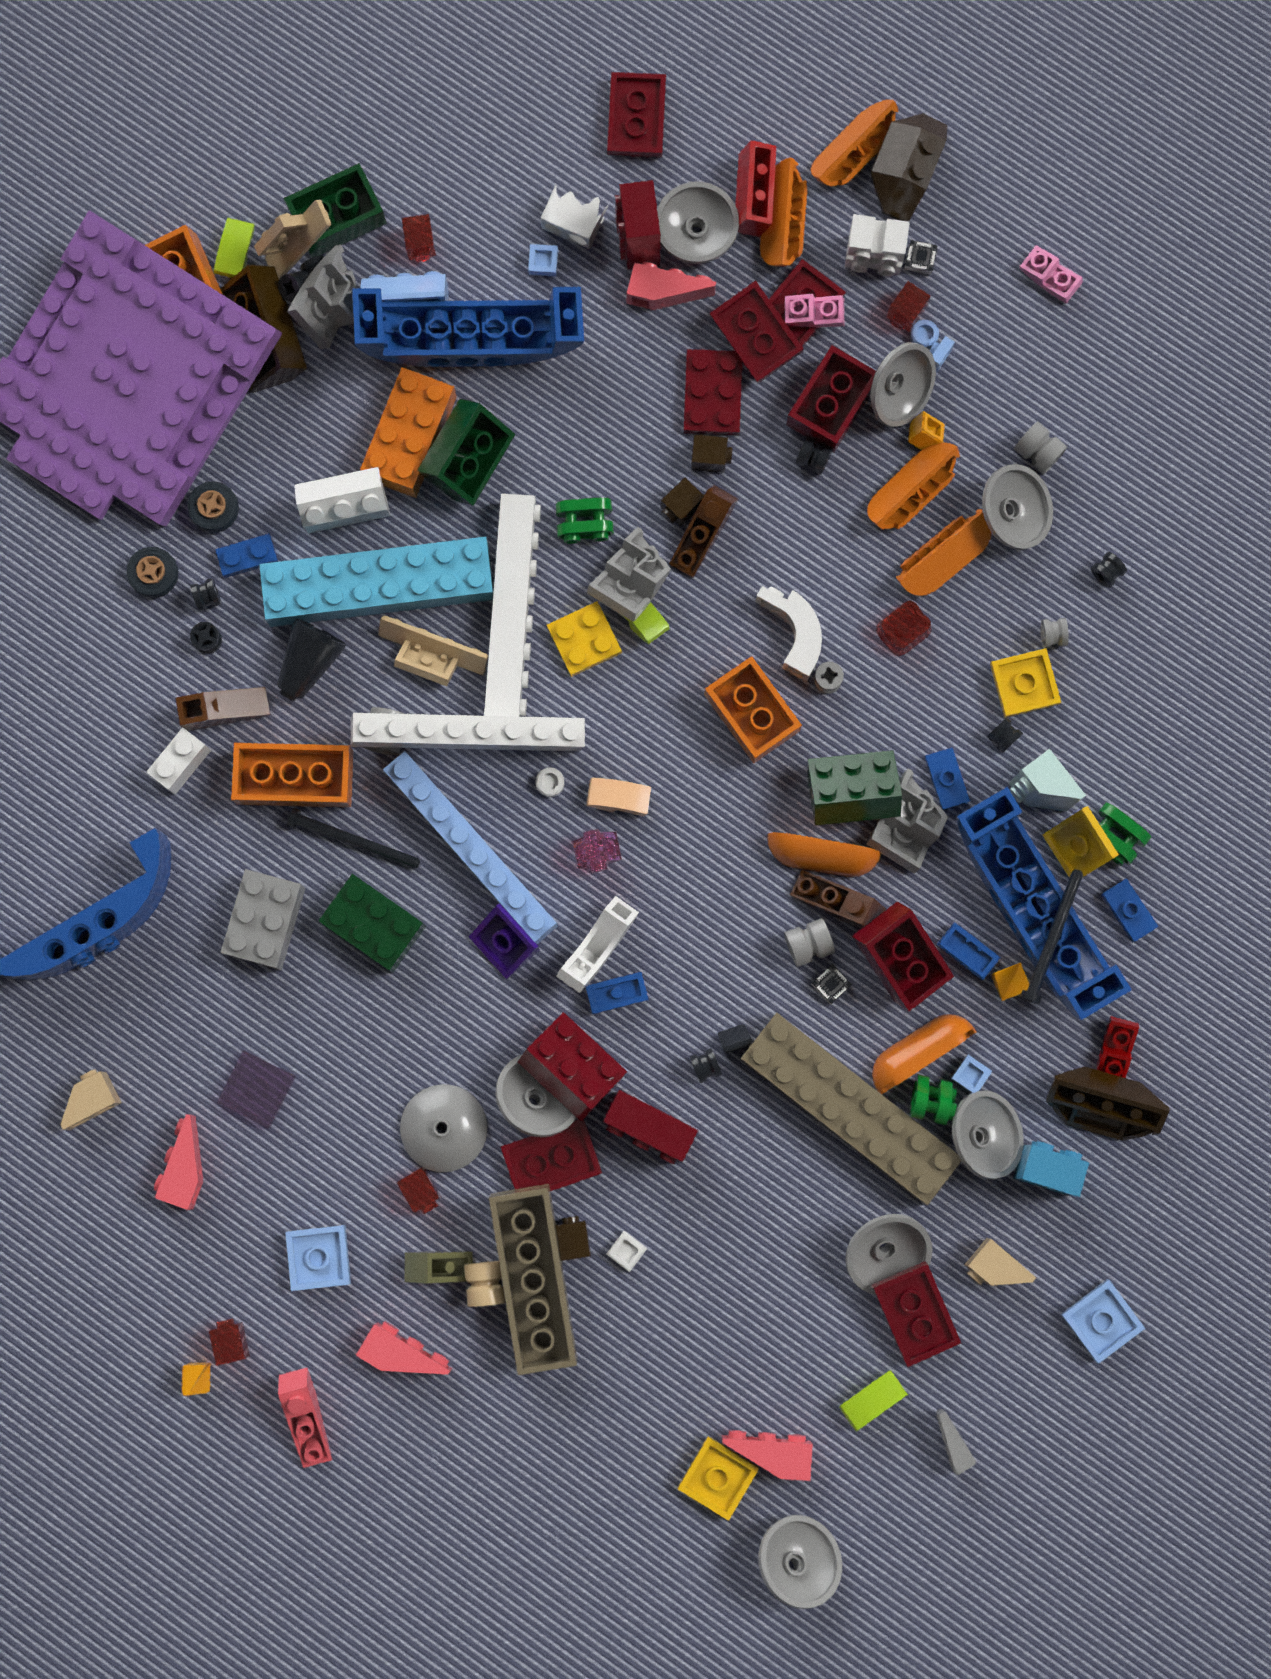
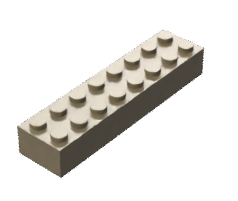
M777 1012L740 1058V1061L923 1205H928L961 1163V1159L956 1152Z

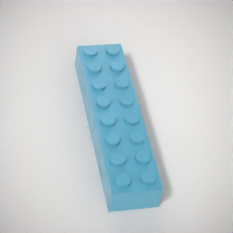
M486 537L259 564L265 620L270 627L292 625L296 618L306 622H316L493 600L494 589L489 546Z

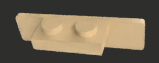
M315 200L303 214L290 215L285 213L278 216L274 220L275 223L262 233V237L254 245L258 256L266 255L267 265L275 266L279 279L289 272L331 226L329 215L321 200Z
M385 615L382 616L379 636L402 645L395 658L394 667L444 686L448 685L457 666L484 675L488 661L487 654L478 649L456 643L449 638H443L430 633L425 629L403 623L399 619L390 618Z

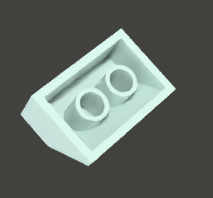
M1050 749L1024 767L1008 783L1012 787L1009 790L1015 800L1019 803L1023 802L1026 806L1066 812L1086 796Z

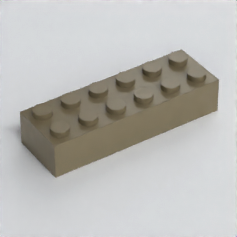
M549 1184L491 1193L489 1202L517 1374L524 1375L577 1366L578 1358Z

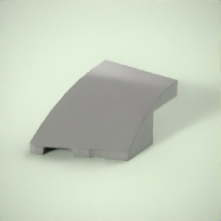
M341 245L334 246L314 268L299 289L287 311L320 349L330 348L340 326L354 323L352 288L358 287L352 270H347L341 256L344 249Z
M637 527L624 539L622 548L607 561L604 571L589 585L587 593L634 622L657 594L669 575L671 568L659 556L654 545L649 546L643 537V530Z
M907 768L899 780L902 792L901 817L878 819L866 844L915 874L920 869L928 848L940 837L948 816L934 802L927 789L923 791L912 778L914 775L913 771Z

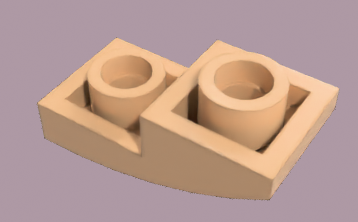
M591 778L586 806L612 813L619 810L645 816L648 814L651 787L620 780Z

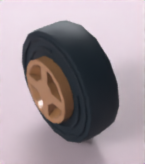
M215 481L205 482L196 487L190 494L187 504L189 516L194 524L203 531L212 533L224 531L232 526L237 519L239 511L238 499L232 489L223 483Z
M146 547L138 550L131 556L127 564V578L129 584L138 594L149 598H158L168 594L174 588L178 580L179 569L175 559L168 551L159 547Z

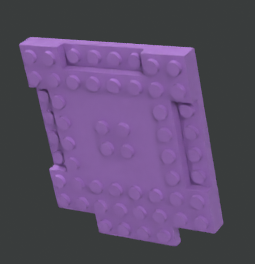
M89 210L60 258L64 261L11 353L8 358L2 357L0 361V422L20 434L6 459L98 519L104 518L114 499L118 497L159 525L167 526L281 337L282 332Z

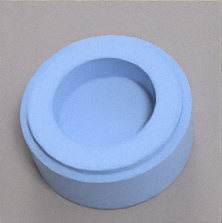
M930 320L916 322L910 333L911 342L921 344L927 349H930L939 337L937 325Z

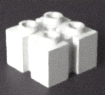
M853 214L845 267L858 273L866 272L867 268L878 269L877 272L882 276L899 275L906 253L910 222L893 219L879 221L876 220V217Z

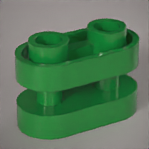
M601 497L559 501L555 504L556 516L565 518V523L557 525V536L565 544H576L580 542V539L592 538L593 542H604L609 540V536L614 534L613 521L604 519V515L612 513L611 499ZM593 516V520L576 521V517Z
M1105 802L1098 811L1099 815L1103 818L1099 824L1119 854L1112 861L1120 866L1124 863L1131 865L1137 857V853L1132 849L1134 845L1137 844L1140 847H1145L1152 837L1143 827L1117 807ZM1112 826L1126 836L1124 841L1109 831Z
M917 1074L911 1096L910 1117L923 1120L925 1112L934 1113V1123L946 1125L948 1120L953 1121L957 1105L954 1103L957 1089L952 1088V1082L941 1079L937 1088L929 1086V1077Z

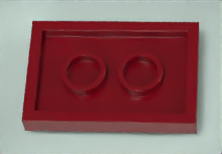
M611 72L607 155L662 158L666 74Z
M802 259L769 300L785 321V296L813 294L815 298L840 295L845 297L846 291ZM787 325L802 347L806 345L819 329V327Z
M756 280L710 312V316L757 383L763 381L804 351Z
M687 349L683 434L739 436L742 360L735 351Z
M579 1120L573 1121L566 1130L557 1135L549 1137L529 1136L501 1146L514 1189L549 1184L551 1192L602 1174L585 1120L582 1122Z
M926 1261L872 1284L907 1367L961 1344Z

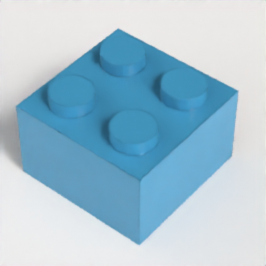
M1032 1141L1031 1145H1023L1022 1156L1016 1167L1013 1179L1067 1196L1080 1197L1089 1162L1081 1160L1082 1154L1069 1150H1060V1153L1053 1151V1145L1040 1141Z

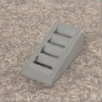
M940 1408L936 1411V1417L951 1469L957 1476L974 1466L976 1460L946 1411Z

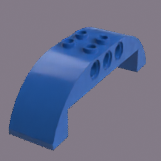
M553 287L550 300L382 301L381 288H352L355 347L371 357L391 363L422 367L520 365L555 358L584 344L581 287Z
M1008 787L958 815L956 819L964 845L980 878L1036 968L1064 892L1018 819V816L1023 811ZM1071 906L1044 981L1061 1003L1076 1018L1082 1020L1132 989L1117 964L1109 967L1079 916Z
M153 828L131 841L130 845L147 873L5 957H2L0 953V976L28 981L48 979L64 974L78 966L80 969L92 964L95 961L94 957L104 951L107 954L120 947V941L138 930L150 918L165 893L171 872V846L168 837L156 828ZM113 918H115V923L110 928V922ZM89 933V934H90V935H89V939H88V941L85 943V942H84V941H85V937H86V935ZM64 948L62 957H59L60 951Z

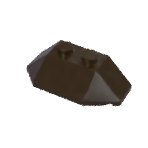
M924 113L890 123L870 172L883 214L896 220L909 222L927 190L946 143L947 124Z
M1085 1066L1055 1075L1046 1097L1048 1105L1052 1106L1065 1125L1121 1141L1140 1138L1149 1134H1160L1170 1112V1108L1141 1082Z

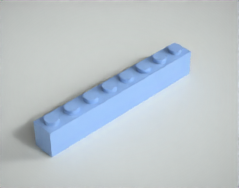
M405 751L383 769L391 781L536 944L558 927L555 920Z

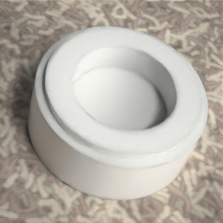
M545 768L536 777V787L543 796L555 797L564 788V777L555 768Z

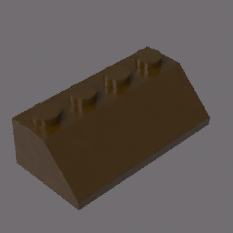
M247 265L220 288L225 297L282 332L281 337L249 388V393H255L290 382L307 369L291 316L287 312V303L279 293V278L275 266Z

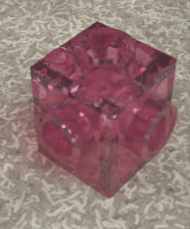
M599 829L583 832L582 838L572 841L578 869L590 868L591 873L600 872L608 869L607 864L622 860L616 832L600 833Z

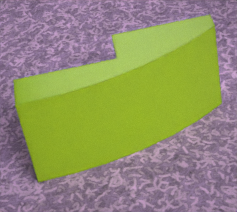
M227 217L217 252L214 274L233 278L245 268L255 224Z
M651 602L634 622L623 616L629 621L630 629L648 645L670 629L669 624Z
M889 1370L840 1405L839 1408L857 1432L908 1394L892 1371Z

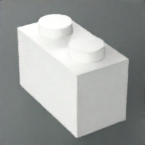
M182 727L147 770V773L173 794H176L211 750Z

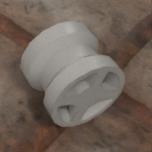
M1059 618L1054 622L1048 619L1041 620L1040 632L1043 648H1050L1052 644H1058L1061 647L1068 645L1069 636L1066 618Z
M834 662L822 663L814 675L815 687L824 694L836 692L844 678L842 668Z

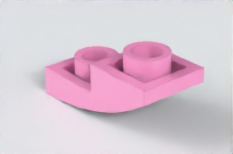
M1037 245L1020 265V270L1031 280L1066 304L1083 283L1081 276L1060 265L1058 257Z
M813 294L785 296V323L790 326L801 327L845 326L844 297L840 295L815 298Z

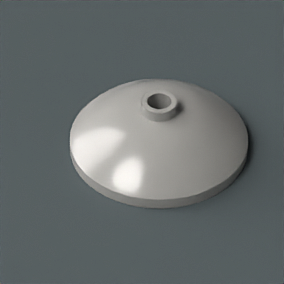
M706 182L681 184L669 191L657 208L661 233L660 243L670 255L680 261L701 264L716 260L731 248L737 237L739 228L737 208L730 196L713 184ZM694 227H699L702 231L700 233H694L692 229Z
M905 343L892 350L880 363L872 381L871 404L875 416L882 423L893 427L905 425L918 416L926 406L933 391L936 377L935 361L929 349L918 343Z
M1019 464L1007 465L993 472L985 484L982 495L983 514L990 531L1002 544L1013 549L1023 550L1038 545L1047 536L1053 520V503L1046 484L1035 471Z
M522 1055L512 1059L503 1068L496 1083V1101L503 1117L515 1129L530 1136L549 1137L566 1130L576 1117L517 1062ZM529 1099H535L537 1101V1105L531 1104Z
M447 1084L434 1085L417 1093L405 1107L400 1122L401 1140L408 1155L420 1166L435 1172H451L470 1164L481 1152L488 1131L487 1118L479 1101L465 1089ZM441 1122L447 1125V1131L443 1134L437 1131V1125Z
M992 1091L971 1093L959 1103L953 1117L952 1135L955 1149L963 1164L973 1174L984 1179H998L1010 1174L1021 1159L1024 1144L1022 1126L1012 1105L1001 1095Z
M888 1214L874 1218L864 1224L850 1240L845 1259L847 1271L859 1288L868 1293L875 1294L872 1284L924 1261L929 1266L932 1258V1242L925 1228L917 1220L909 1216Z
M792 1515L775 1522L764 1534L759 1547V1568L765 1585L774 1597L782 1603L797 1609L813 1608L831 1598L841 1580L842 1558L835 1538L823 1524L807 1516ZM789 1561L794 1564V1570L790 1569Z

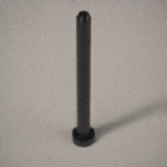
M293 808L289 815L287 827L294 829L297 825L414 869L420 865L421 861L417 857L300 815L301 810Z
M1074 869L1070 875L1027 991L1022 990L1020 998L1028 1002L1040 1004L1042 997L1038 994L1082 880L1083 872L1081 870Z

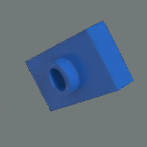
M953 747L925 755L924 759L942 810L969 803L970 799Z
M1127 878L1101 894L1132 943L1159 927Z
M955 922L936 945L981 981L985 979L1001 958Z

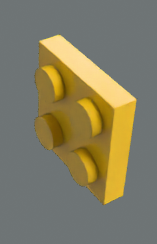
M598 601L547 624V629L571 677L622 654V650Z
M1047 648L991 661L990 667L1004 718L1061 704Z
M1088 806L1042 834L1069 878L1074 869L1081 870L1084 877L1119 855Z
M707 1436L677 1489L729 1521L758 1472L759 1467Z

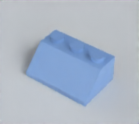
M431 271L418 276H413L410 273H400L396 277L371 275L366 279H361L360 288H381L382 301H449L446 274H440L439 272Z

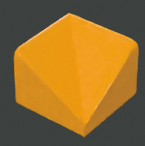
M922 411L910 422L908 442L920 450L934 444L943 443L945 424Z
M1021 962L991 974L1001 1001L1019 995L1022 990L1027 991L1029 987V982Z
M211 1362L187 1363L183 1365V1396L203 1394L210 1391Z

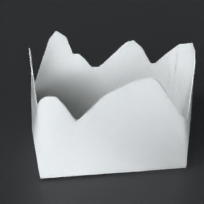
M555 184L541 216L542 229L590 249L604 220V214L608 205L603 213L597 216L600 202L599 197L594 198L589 204L581 205L571 191L559 198L556 192L557 184Z

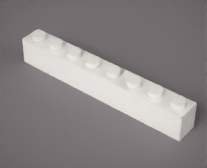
M501 494L484 716H526L527 699H522L523 688H528L529 671H524L525 660H530L531 643H526L527 632L532 633L533 615H528L529 605H534L535 588L530 587L531 577H536L537 560H532L533 549L538 550L539 533L534 532L535 522H540L541 505H536L535 496Z
M353 713L351 716L350 747L580 751L585 747V718Z

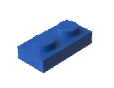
M270 533L215 549L224 578L260 568L259 564L279 562Z
M642 972L585 986L593 1015L649 1000Z

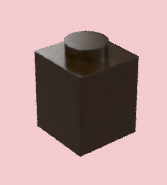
M694 435L691 470L725 473V464H731L733 447H727L728 438Z
M684 477L661 499V514L671 524L676 522L681 527L695 514L704 495Z
M579 1216L561 1218L562 1224L556 1225L561 1261L590 1257L591 1249L586 1220L580 1221Z

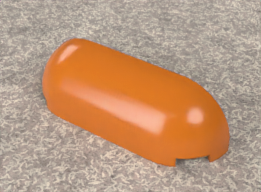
M895 100L879 101L862 111L815 159L811 166L813 177L827 186H842L852 180L879 152L890 123L896 120L898 107Z
M791 157L780 161L775 166L772 225L760 237L762 259L767 264L775 267L791 265L796 258L801 256L803 250L807 181H802L800 173L796 168L799 164Z
M938 443L928 446L916 454L872 497L867 508L870 520L883 530L891 528L900 529L905 526L954 478L955 473L952 471L955 467L956 458L960 457L958 447L951 443Z
M978 509L976 515L964 519L962 515L908 557L900 566L903 571L900 575L896 576L900 585L914 595L923 596L931 594L981 554L987 547L992 534L985 521L983 509Z
M772 832L767 835L768 847L773 856L781 864L792 868L851 878L860 877L870 872L877 865L881 856L878 850L854 844L789 833Z
M944 1014L935 1017L878 1056L872 1071L875 1088L880 1094H884L892 1087L897 1086L967 1040L977 1031L968 1020L961 1016Z

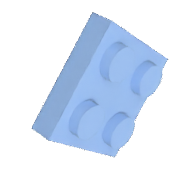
M345 1225L286 1232L291 1291L351 1284Z
M1108 1279L1061 1313L1066 1323L1098 1364L1145 1329Z

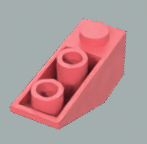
M649 262L634 263L626 294L627 304L656 310L715 296L716 282L704 275H696L695 277L686 275L679 269H660L655 264Z
M186 1114L185 1118H181L176 1126L175 1135L178 1136L174 1147L170 1146L166 1153L164 1162L168 1164L164 1174H159L154 1190L157 1191L156 1199L186 1210H192L204 1181L196 1116Z
M386 1321L383 1324L377 1322L373 1325L356 1354L357 1357L380 1371L448 1375L452 1370V1367L447 1365L449 1363L447 1358L437 1352L430 1355L422 1350L424 1345L410 1336L407 1340L397 1334L399 1329Z
M308 1367L279 1375L278 1396L303 1468L331 1461L332 1456Z
M729 1430L728 1435H722V1443L776 1477L787 1480H811L812 1443L806 1440L805 1435L788 1434V1439H777L775 1433L759 1432L758 1437H747L745 1431Z

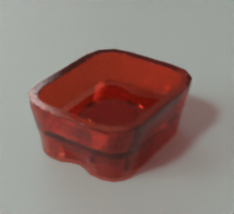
M914 601L902 603L876 625V633L894 655L899 656L907 654L932 632L929 618L923 614Z

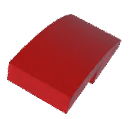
M1110 1016L1096 1070L1126 1078L1132 1060L1131 1052L1140 1028L1139 1023Z

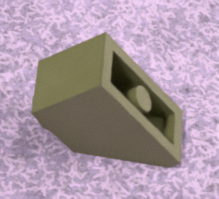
M405 1252L404 1282H467L464 1265L473 1263V1252Z

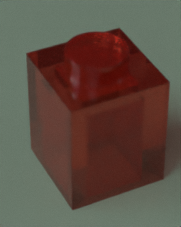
M429 214L401 218L409 260L426 261L430 257L436 256Z
M907 281L889 307L887 318L890 319V323L896 328L905 329L910 332L913 325L928 307L931 295Z
M424 1167L396 1182L413 1213L421 1210L424 1215L438 1207L436 1201L442 1197Z
M231 1318L216 1322L217 1328L209 1330L216 1366L250 1357L243 1322L234 1324V1320Z

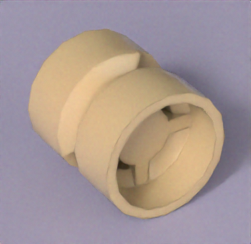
M499 1261L464 1265L466 1281L471 1283V1287L466 1290L468 1307L506 1303L503 1285L498 1282L502 1279Z

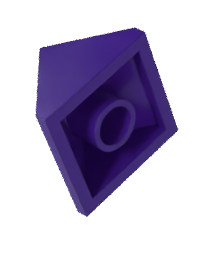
M500 903L494 907L469 936L472 942L506 980L540 951L538 945Z

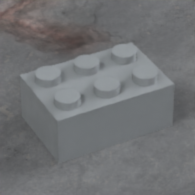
M245 869L221 953L229 957L282 971L305 887L296 882Z

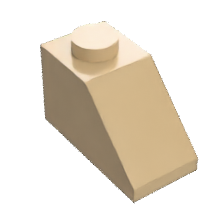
M96 1069L80 1076L81 1081L73 1086L60 1124L63 1130H72L122 1103L107 1072L100 1071L97 1073Z
M986 1238L964 1264L970 1269L967 1274L979 1285L983 1282L991 1286L1031 1283L1036 1279L1032 1273L990 1238Z

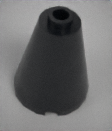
M296 618L292 625L277 686L281 689L280 694L292 701H295L296 697L302 699L344 651L346 646L342 640L323 629L321 631L313 627V624Z

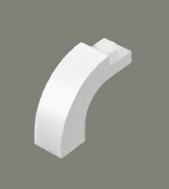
M762 586L755 602L783 617L793 630L794 645L784 661L783 669L807 682L817 664L821 651L822 634L819 620L810 604L797 592L792 590L788 599L783 598L784 594L773 587L767 589Z
M615 896L603 910L581 945L561 967L556 976L580 993L602 968L639 912Z

